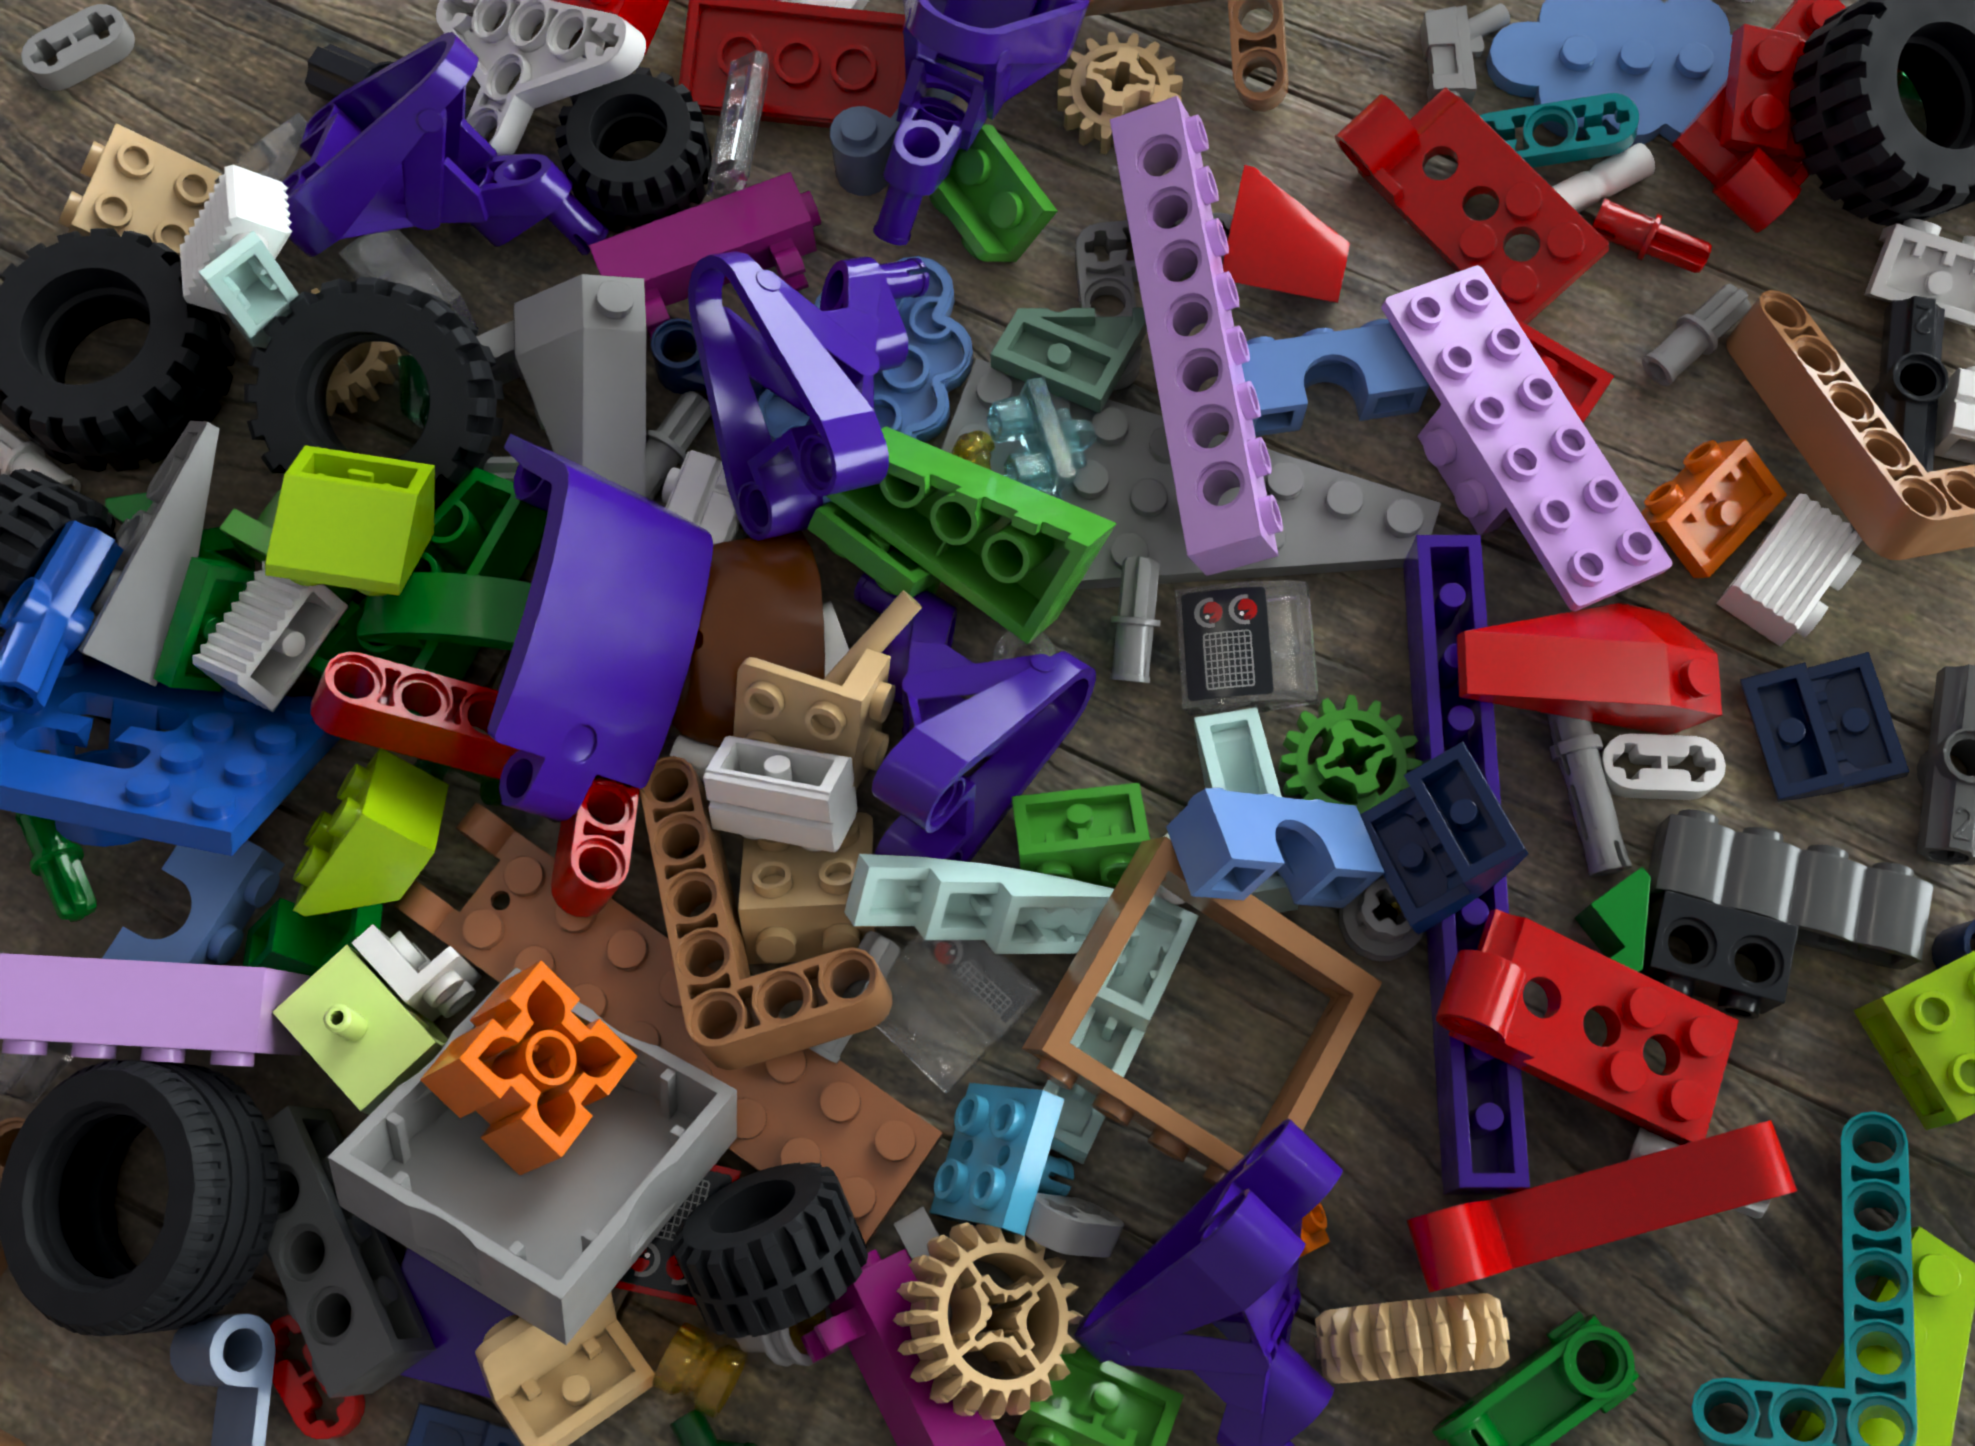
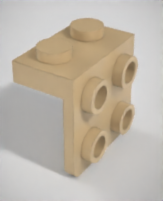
M116 123L106 146L96 141L93 142L80 172L91 178L84 196L74 191L71 192L58 223L68 227V233L78 231L82 237L90 236V230L95 228H114L120 237H122L124 231H134L147 235L152 242L164 243L180 257V244L185 243L184 236L190 235L189 227L195 226L194 219L200 218L199 210L204 209V202L209 201V193L215 192L214 184L220 183L219 176L223 174Z
M866 649L842 686L755 657L746 658L737 672L733 736L813 750L818 753L851 757L854 773L852 787H855V790H857L869 769L874 771L879 769L887 752L889 735L881 731L882 723L888 717L895 697V685L888 683L891 656Z
M864 812L856 813V817L838 852L835 853L824 850L809 851L798 845L767 839L753 840L744 837L738 912L748 964L800 962L839 949L858 948L867 932H877L876 926H853L844 913L859 854L874 853V827L871 815Z
M611 1292L567 1345H564L521 1317L512 1315L494 1325L485 1335L483 1343L475 1351L491 1399L521 1446H568L657 1384L654 1371L618 1322Z

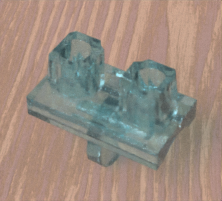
M1044 377L1027 379L1019 396L993 402L987 415V425L992 440L996 443L1020 440L1024 452L1009 454L1004 463V476L1063 500L1061 495L1062 489L1075 480L1077 476L1076 470L1082 469L1087 465L1083 451L1091 447L1096 441L1097 435L1093 424L1087 420H1072L1068 408L1055 410Z

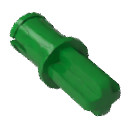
M16 813V822L20 825L33 856L29 862L31 872L36 876L42 877L57 916L62 920L77 922L95 912L97 900L81 865V861L84 858L82 847L63 837L56 830L55 820Z

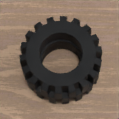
M638 67L634 74H630L620 80L570 96L573 106H563L558 116L561 126L555 129V140L559 148L557 151L566 176L573 182L572 191L574 197L600 222L606 219L609 229L622 232L625 225L631 226L634 229L690 208L689 204L691 202L701 204L706 196L704 185L711 184L713 170L711 163L713 158L698 102H693L691 92L683 84L675 87L672 76L661 72L655 78L652 77L650 68ZM653 141L661 144L653 153L639 160L617 161L611 159L618 149L632 142Z
M17 469L9 476L6 474L0 475V617L14 592L18 590L26 579L36 575L67 522L75 520L89 527L97 528L115 539L117 543L116 533L114 532L116 526L114 517L108 514V509L104 505L35 470ZM0 627V632L5 634L6 630Z
M800 1162L767 1168L730 1183L697 1206L688 1215V1218L680 1224L675 1232L677 1237L672 1241L674 1255L706 1326H709L713 1333L717 1335L726 1334L728 1338L767 1335L796 1325L814 1316L847 1292L846 1288L856 1282L861 1275V1267L867 1263L868 1258L867 1246L837 1176L831 1168L822 1167L821 1164L813 1162L800 1164Z

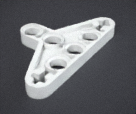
M440 0L436 10V20L444 34L453 32L479 58L473 76L481 87L466 121L485 140L491 130L497 126L495 135L489 142L497 151V155H513L535 108L630 75L638 68L646 50V41L643 34L622 17L612 13L551 0ZM506 12V16L502 21L501 25L495 30L496 24L498 23L499 19ZM544 19V23L540 31L531 40L535 28ZM583 27L578 41L568 49L575 33ZM605 41H606L608 44L615 46V47H607L606 50H603L604 45H605ZM521 72L515 87L508 93L513 79Z

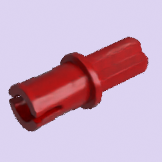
M1604 198L1592 225L1607 241L1638 253L1636 259L1642 261L1645 254H1648L1693 273L1701 272L1712 251V245L1709 242L1661 224L1663 215L1657 213L1655 218L1625 208L1607 198Z

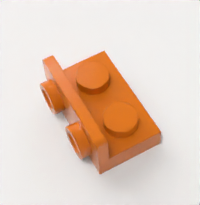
M1747 439L1720 443L1710 440L1697 446L1685 457L1683 461L1685 468L1672 481L1666 482L1653 490L1644 501L1646 508L1641 512L1653 532L1660 533L1693 578H1709L1787 496Z

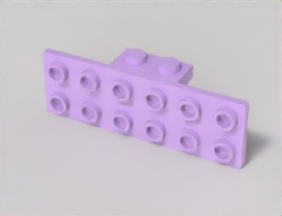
M1474 266L1386 298L1381 306L1382 311L1441 403V406L1417 437L1423 445L1426 457L1437 467L1455 496L1459 510L1464 516L1468 517L1478 535L1482 536L1499 529L1511 516L1568 608L1572 611H1578L1663 574L1672 566V560L1482 267Z

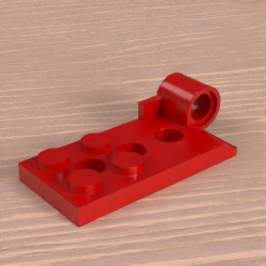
M1794 0L1770 29L1800 35V40L1807 41L1816 29L1823 26L1826 19L1843 10L1846 6L1839 0ZM1726 80L1671 145L1715 186L1712 193L1752 231L1758 233L1775 221L1792 204L1802 190L1800 185L1809 174L1802 161L1799 163L1793 162L1791 157L1778 155L1775 158L1769 157L1759 147L1749 152L1719 147L1727 86Z
M1446 87L1410 120L1392 100L1380 94L1335 135L1338 146L1357 168L1358 173L1456 272L1474 266L1482 267L1513 316L1525 324L1532 321L1609 251L1610 243L1461 97L1456 96ZM1440 154L1453 157L1457 161L1458 167L1451 177L1444 180H1434L1424 173V167L1432 157ZM1478 194L1490 195L1498 202V209L1493 216L1486 220H1473L1464 212V206L1471 197ZM1519 234L1530 235L1537 240L1540 247L1536 255L1531 259L1521 262L1514 261L1504 252V247L1509 239Z
M1498 909L1489 912L1477 950H1461L1457 953L1436 1015V1021L1450 1031L1449 1036L1680 1145L1706 1138L1739 1022L1735 1018L1526 917L1511 915ZM1528 981L1537 983L1546 993L1548 1007L1542 1018L1533 1015L1524 1003L1523 991ZM1589 1009L1597 1012L1604 1019L1607 1027V1037L1601 1047L1592 1043L1584 1031V1017ZM1649 1038L1657 1041L1665 1052L1666 1064L1660 1075L1651 1071L1644 1060L1643 1049Z

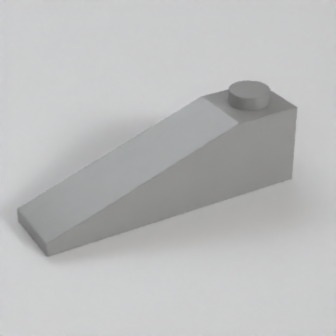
M581 274L514 303V363L521 380L526 382L535 405V416L540 428L545 430L553 452L646 497V312L644 278Z
M189 422L149 483L146 497L153 501L147 512L139 510L131 519L126 518L116 533L117 544L124 551L89 609L94 612L92 625L76 649L154 687L158 681L153 679L191 557H198L220 429L209 422Z

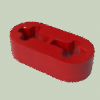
M291 1315L276 1319L270 1325L275 1336L276 1348L272 1382L296 1426L304 1435L313 1439H337L351 1433L359 1425L364 1415V1395L343 1397L344 1402L336 1408L339 1418L337 1423L332 1419L317 1420L315 1411L323 1405V1401L314 1385L318 1379L313 1372L311 1353L306 1344L302 1351L311 1368L308 1372L299 1360H284L282 1352L290 1345L287 1334L290 1331L293 1334H303L298 1323ZM319 1382L323 1391L326 1392L325 1387Z

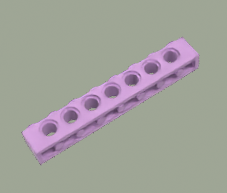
M1174 96L1110 119L1187 556L1206 576L1279 556L1275 533L1283 531V523L1277 501L1272 494L1267 496L1263 476L1271 474L1272 467L1265 442L1261 437L1256 438L1252 419L1261 416L1255 388L1251 381L1245 382L1242 364L1250 361V354L1243 330L1239 325L1234 327L1231 309L1239 307V297L1232 275L1229 271H1223L1221 256L1229 253V246L1223 225L1219 218L1213 219L1211 203L1219 201V195L1212 171L1209 166L1203 167L1201 152L1209 149L1207 134L1200 116L1197 114L1190 117L1179 97ZM1173 168L1169 173L1163 175L1167 170ZM1185 218L1178 226L1171 228L1175 222ZM1195 270L1190 278L1179 282L1186 273ZM1206 323L1199 333L1189 336L1193 328L1199 324ZM1218 376L1210 388L1198 392L1204 381ZM1229 431L1226 439L1220 445L1208 448L1213 437L1221 432ZM1240 487L1238 495L1232 502L1218 506L1221 496L1226 491Z

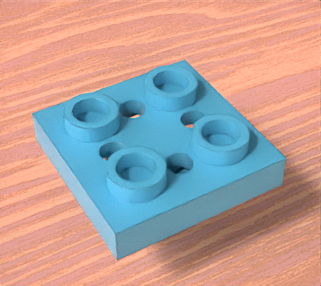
M969 1083L966 1095L960 1101L955 1112V1131L946 1160L939 1168L935 1177V1196L929 1213L950 1221L968 1222L974 1226L977 1223L1001 1228L1003 1232L1025 1236L1037 1193L1067 1196L1071 1189V1186L1052 1180L1049 1176L1054 1177L1056 1174L1070 1180L1074 1179V1168L1071 1162L1048 1155L1064 1098L1038 1089Z

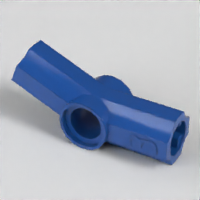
M75 520L67 522L36 575L26 579L6 604L0 617V627L6 630L0 642V708L9 713L24 712L34 715L43 709L64 660L78 648L87 635L94 618V612L89 609L124 549L118 546L115 539L97 528L89 527Z

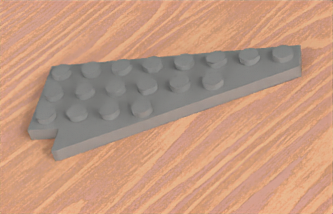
M976 358L941 447V450L1117 523L1076 590L1120 587L1123 560L1129 556H1143L1158 560L1160 564L1158 584L1403 568V563L1416 535H1432L1441 503L1267 449L1272 473L1263 476L1267 496L1272 494L1275 497L1283 523V531L1275 533L1279 556L1206 576L1187 556L1163 416L1109 399L1101 413H1098L991 368L990 362ZM1217 434L1210 441L1208 448L1220 445L1227 436ZM1240 487L1226 491L1221 496L1218 506L1232 502L1238 495ZM954 591V595H957V596L962 597L961 595H959L957 592Z

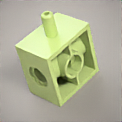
M348 945L343 947L272 1012L361 1112L368 1115L399 1085L412 1078L428 1065L448 1040L446 1035L433 1021H430L405 1003L364 956Z

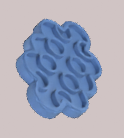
M1546 0L1542 4L1537 22L1512 23L1498 32L1491 43L1486 66L1489 77L1497 87L1511 95L1534 98V105L1607 93L1623 94L1636 104L1639 111L1637 135L1631 146L1637 143L1646 144L1659 134L1673 143L1727 80L1732 35H1730V26L1726 14L1719 5L1711 0H1668L1665 3L1661 0ZM1607 114L1603 116L1602 125L1600 126H1605L1607 135H1614L1618 133L1621 123H1616L1614 114ZM1584 117L1576 118L1578 122L1577 138H1585L1586 129H1583ZM1554 121L1542 123L1546 129L1555 135L1567 137V130L1562 124Z
M914 256L902 258L898 261H904L909 258L921 259L926 267L922 270L910 271V275L928 272V291L924 296L918 298L895 299L908 337V354L906 361L901 367L880 371L874 375V411L881 429L887 426L922 442H927L937 437L947 426L950 416L948 392L961 386L970 375L973 365V349L971 337L965 328L950 318L955 300L953 281L945 267L933 259ZM821 294L816 298V301H815V304H814V305H815L816 307H818L819 309H820ZM768 389L760 395L758 403L772 442L790 428L805 426L810 418ZM823 496V505L831 501L826 496Z

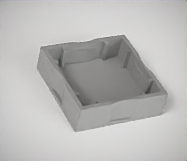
M515 967L502 982L520 973L522 970ZM495 988L452 1031L449 1039L434 1059L419 1073L399 1085L328 1156L339 1206L564 1345H567L737 1138V1090L661 1047L623 1034L602 1020L638 1057L608 1096L584 1107L593 1117L562 1158L519 1175L480 1138L490 1126L480 1114L474 1111L459 1118L420 1081L421 1077L454 1039L476 1028L470 1022V1019L496 990ZM577 1002L571 1010L584 1025L600 1018L592 1009L580 1002Z

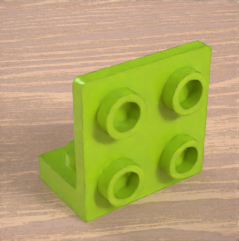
M1974 950L1893 992L1853 1010L1925 1130L1959 1122L1975 1113Z

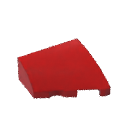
M1244 165L1228 237L1229 253L1224 256L1223 271L1230 272L1234 283L1338 303L1350 243L1263 175L1257 168Z

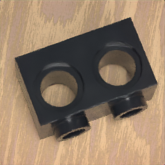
M1665 890L1648 903L1643 969L1639 973L1691 998L1694 995L1718 1002L1717 1009L1727 1015L1755 1019L1759 1017V1014H1764L1785 1003L1799 926ZM1669 936L1679 937L1689 945L1692 952L1691 964L1681 963L1672 956L1668 948ZM1736 954H1742L1754 963L1757 970L1756 983L1745 980L1737 972L1734 963Z

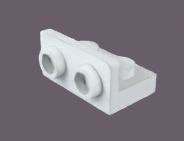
M1915 218L1905 220L1903 225L1896 223L1883 228L1879 241L1884 242L1864 295L1891 303L1893 300L1909 299L1913 296L1936 299V304L1945 309L1944 320L1975 329V236H1964L1962 243L1939 236L1942 229L1940 226Z
M372 924L352 942L355 948L402 1000L430 1021L436 1020L441 1014L445 1018H449L464 1008L476 993L472 986L482 978L476 969L451 946L431 961L401 931H398L389 938Z

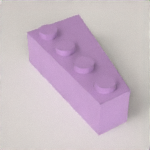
M0 953V1039H3L1 1053L47 1055L48 1042L72 1043L71 1057L116 1059L117 1045L142 1047L140 1061L185 1063L186 1049L211 1051L210 1065L254 1067L255 1053L301 1056L302 1045L272 1012L304 984L310 976L265 967Z

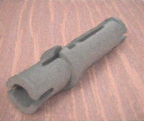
M1545 713L1554 744L1550 746L1549 751L1552 761L1559 762L1565 780L1578 834L1584 848L1589 876H1606L1631 868L1632 864L1622 839L1619 821L1601 765L1599 751L1603 749L1600 735L1593 733L1589 721Z

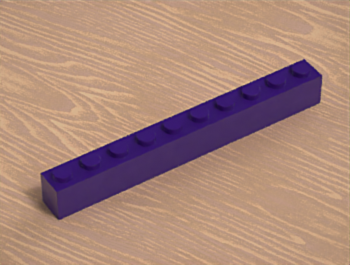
M1416 535L1403 563L1414 735L1418 740L1415 745V758L1421 760L1422 764L1459 743L1464 742L1501 805L1493 703L1459 697L1457 635L1467 630L1488 627L1481 535ZM1507 876L1503 877L1498 883L1471 903L1426 930L1443 1195H1508L1530 1187L1521 1070L1449 1036L1450 1031L1436 1021V1015L1457 953L1461 950H1477L1491 910L1498 909L1509 914Z

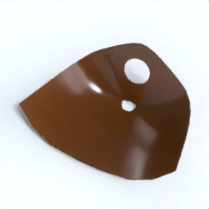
M801 531L760 541L744 538L713 544L708 585L698 628L703 634V644L701 648L692 652L688 672L672 719V724L683 735L715 747H720L726 736H733L737 672L740 665L748 657H755L822 680L825 678L824 616L821 579L813 550Z

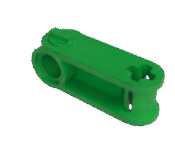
M1576 1311L1546 1333L1550 1340L1442 1419L1432 1429V1433L1438 1441L1447 1440L1450 1446H1479V1444L1481 1446H1550L1598 1409L1605 1414L1637 1391L1632 1384L1639 1377L1635 1370L1634 1354L1628 1342L1617 1331L1603 1326L1595 1314L1584 1317L1580 1311ZM1589 1341L1595 1343L1605 1357L1604 1372L1598 1380L1593 1382L1587 1381L1580 1374L1576 1362L1578 1350L1584 1343Z

